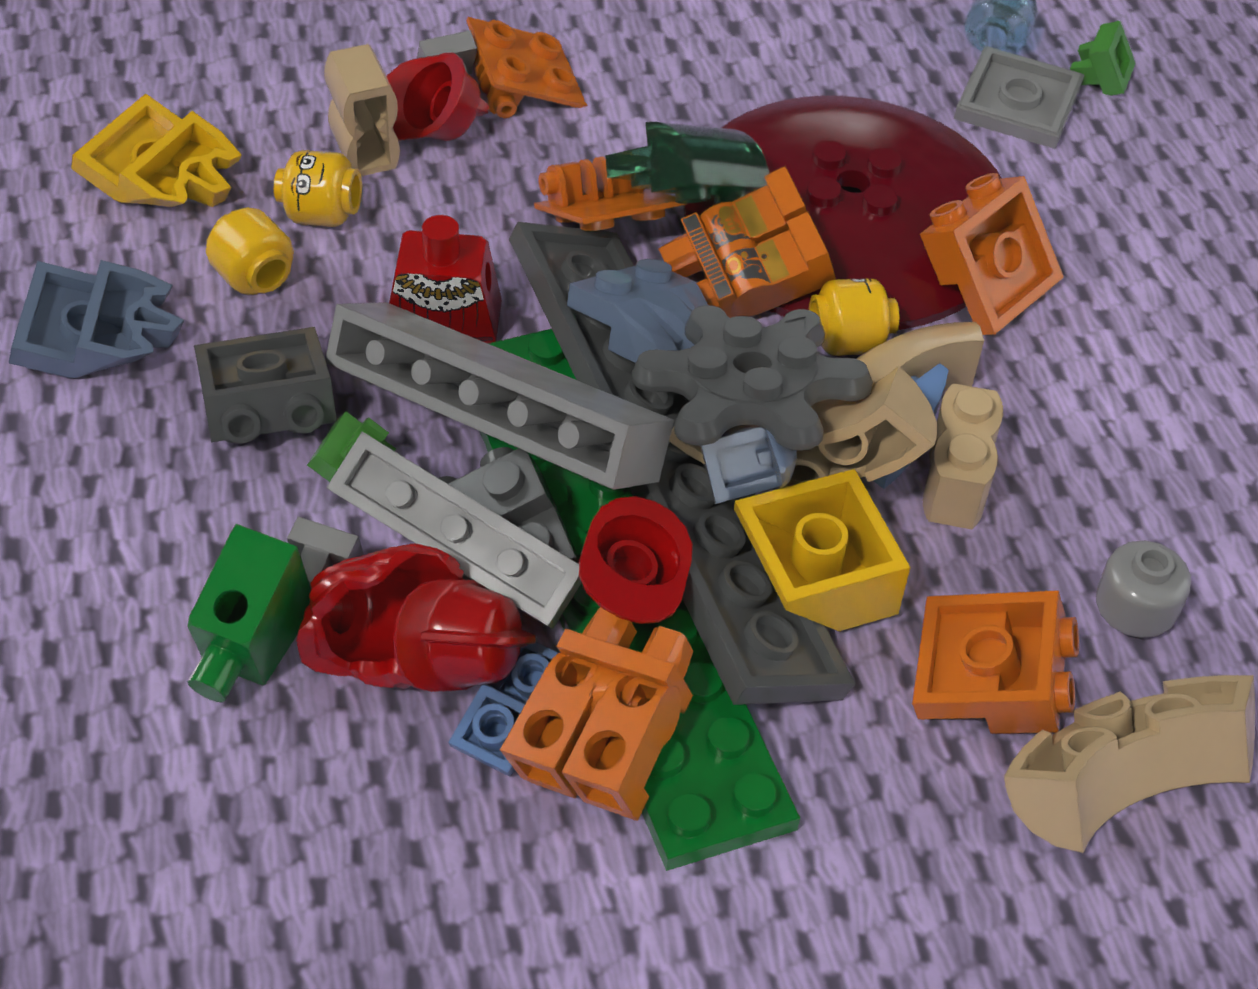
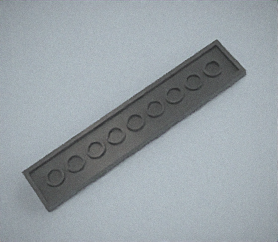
M517 222L509 241L576 380L674 420V427L680 410L685 404L690 402L689 399L675 392H649L636 387L632 382V370L635 363L608 350L611 327L567 306L570 283L595 277L596 273L601 270H621L634 266L617 232L587 231L580 228ZM669 442L659 482L628 488L632 496L656 501L671 510L687 528L693 544L692 563L682 599L733 705L843 700L855 685V682L826 627L785 610L734 510L735 500L754 496L755 493L716 504L705 464L689 456Z

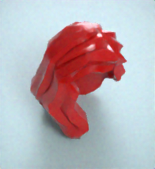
M416 543L389 547L363 556L349 558L327 567L315 575L310 583L312 587L309 594L310 603L305 608L304 619L300 624L296 640L302 663L315 672L335 676H352L374 687L407 689L412 685L402 676L394 656L393 633L397 614L407 595L419 584L435 579L465 580L463 579L464 570L459 569L460 564L457 559L442 550Z

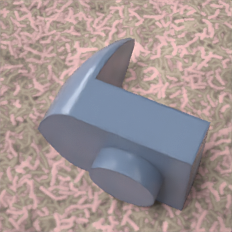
M738 425L729 428L718 441L700 446L716 504L776 487H785L792 478L797 460V450L782 447L767 429L757 425Z

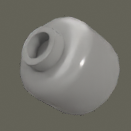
M1146 540L1128 542L1118 547L1106 562L1099 580L1096 604L1100 615L1111 627L1125 635L1139 638L1157 637L1170 630L1179 618L1190 593L1191 575L1186 563L1175 551L1168 547Z

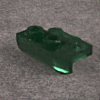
M645 122L647 146L605 155L607 178L631 180L632 189H651V193L675 194L676 203L679 204L705 202L711 200V196H713L714 205L723 202H733L767 185L764 176L769 174L765 156L758 144L744 132L727 128Z

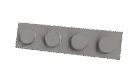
M361 432L326 487L410 541L438 548L457 559L460 564L459 569L464 570L465 575L487 589L509 597L518 608L552 629L582 583L579 578L578 563L364 432Z

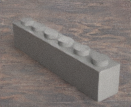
M387 302L336 304L325 359L326 364L614 490L659 482L674 423L673 419Z

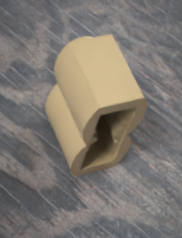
M369 44L331 51L326 59L324 68L325 82L332 96L328 110V122L341 153L350 160L352 168L360 171L361 176L395 169L399 161L400 145L392 127L396 121L398 104L395 93L374 50Z
M953 383L945 392L937 418V439L929 452L931 466L923 493V510L929 522L972 530L980 521L998 461L995 442L1003 418V405L997 391Z

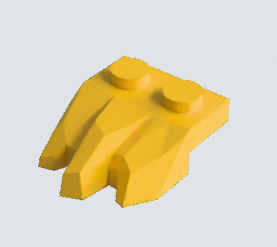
M145 93L72 155L71 169L117 202L175 207L184 204L187 198L214 207L226 200L232 188L216 169H228L240 160L242 154L219 129L194 111H191L181 119Z

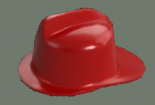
M454 52L409 60L398 65L387 75L398 104L396 121L392 127L398 141L425 137L442 141L456 140L470 128L475 117L485 115L489 111V105L480 97L478 83L466 72L463 59Z
M632 496L616 498L603 505L590 524L579 559V578L586 593L602 609L620 619L642 624L661 622L674 615L682 601L692 563L693 544L687 528L671 510L653 500Z
M435 579L419 584L407 595L397 614L393 633L394 656L402 676L414 688L430 692L467 690L477 685L493 684L508 677L516 665L520 648L536 643V635L522 630L519 609L509 597L488 590L474 580Z

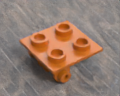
M472 17L466 19L477 46L474 62L475 74L482 91L487 94V104L493 114H497L500 118L513 116L524 95L576 108L587 107L558 39L545 32L531 33L511 28L506 23L498 20H490L488 22Z
M629 151L616 155L596 157L593 162L584 159L579 162L550 165L547 168V172L540 173L538 178L540 191L544 196L548 195V200L534 203V209L555 215L557 222L580 223L581 230L595 231L614 227V218L631 215V219L637 221L663 218L666 216L665 209L686 205V199L644 188L643 178L649 174L648 160L644 155L637 156L634 151Z

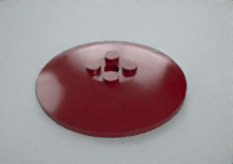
M828 95L799 97L761 106L731 120L718 129L703 144L693 159L685 180L684 199H686V205H683L684 217L695 212L700 216L705 210L723 202H733L767 185L764 176L785 166L806 207V211L809 213L829 253L836 280L877 279L885 288L887 297L895 298L898 303V330L918 327L941 320L966 307L958 284L940 285L920 233L933 224L930 213L935 208L951 201H963L969 197L965 189L969 182L991 173H997L1000 179L1001 176L979 149L941 122L899 105L868 98ZM855 187L862 190L863 192L851 193L843 190L842 188ZM821 289L768 311L785 317L787 313L793 310H809L812 295H819Z

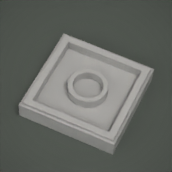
M984 46L957 104L954 119L1056 149L1081 88L1084 74Z

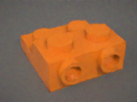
M997 173L986 174L969 182L965 187L969 197L965 200L951 201L935 208L930 213L933 224L920 233L940 285L958 284L971 319L981 327L983 335L998 333L1064 278L1025 176L1000 179Z
M1059 590L927 596L912 701L918 720L985 718L991 734L1039 733L1041 730L1050 733L1058 732L1060 713H1073L1075 708L1074 678L1071 671L1064 672L1065 658L1078 657L1079 654L1076 617H1066Z

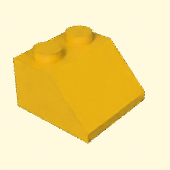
M855 469L735 500L734 510L786 611L837 631H843L899 614L911 567Z

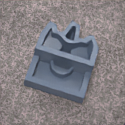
M642 259L637 261L636 266L621 270H601L596 273L595 277L570 283L567 301L568 307L610 326L608 350L636 363L641 353L648 350L679 351L694 346L685 336L686 322L695 308L708 305L695 281L673 272L670 264L656 259Z
M100 260L97 275L37 261L11 346L9 364L67 378H78L135 362L153 353V348H169L178 337L184 319L157 306L164 303L173 285L142 270Z

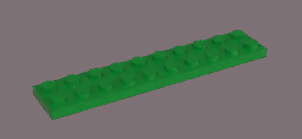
M552 329L488 343L576 380ZM479 431L488 452L500 447H509L513 450L518 449L513 445ZM530 453L544 476L580 559L590 524L599 509L616 498L632 497V494L628 487L610 489ZM581 583L559 620L564 630L569 629L582 634L592 617L601 607L586 593ZM683 599L674 615L661 622L642 624L632 622L637 633L629 649L642 653L654 628L659 626L684 634L693 649L688 670L683 678L693 697L685 713L680 712L676 729L670 740L663 745L644 787L649 798L642 811V815L666 871L797 831L800 816L746 704L733 705Z

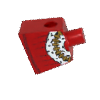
M434 215L427 218L422 225V231L408 230L403 233L389 304L487 344L496 342L502 297L488 240L482 236L459 234L458 222L447 215Z

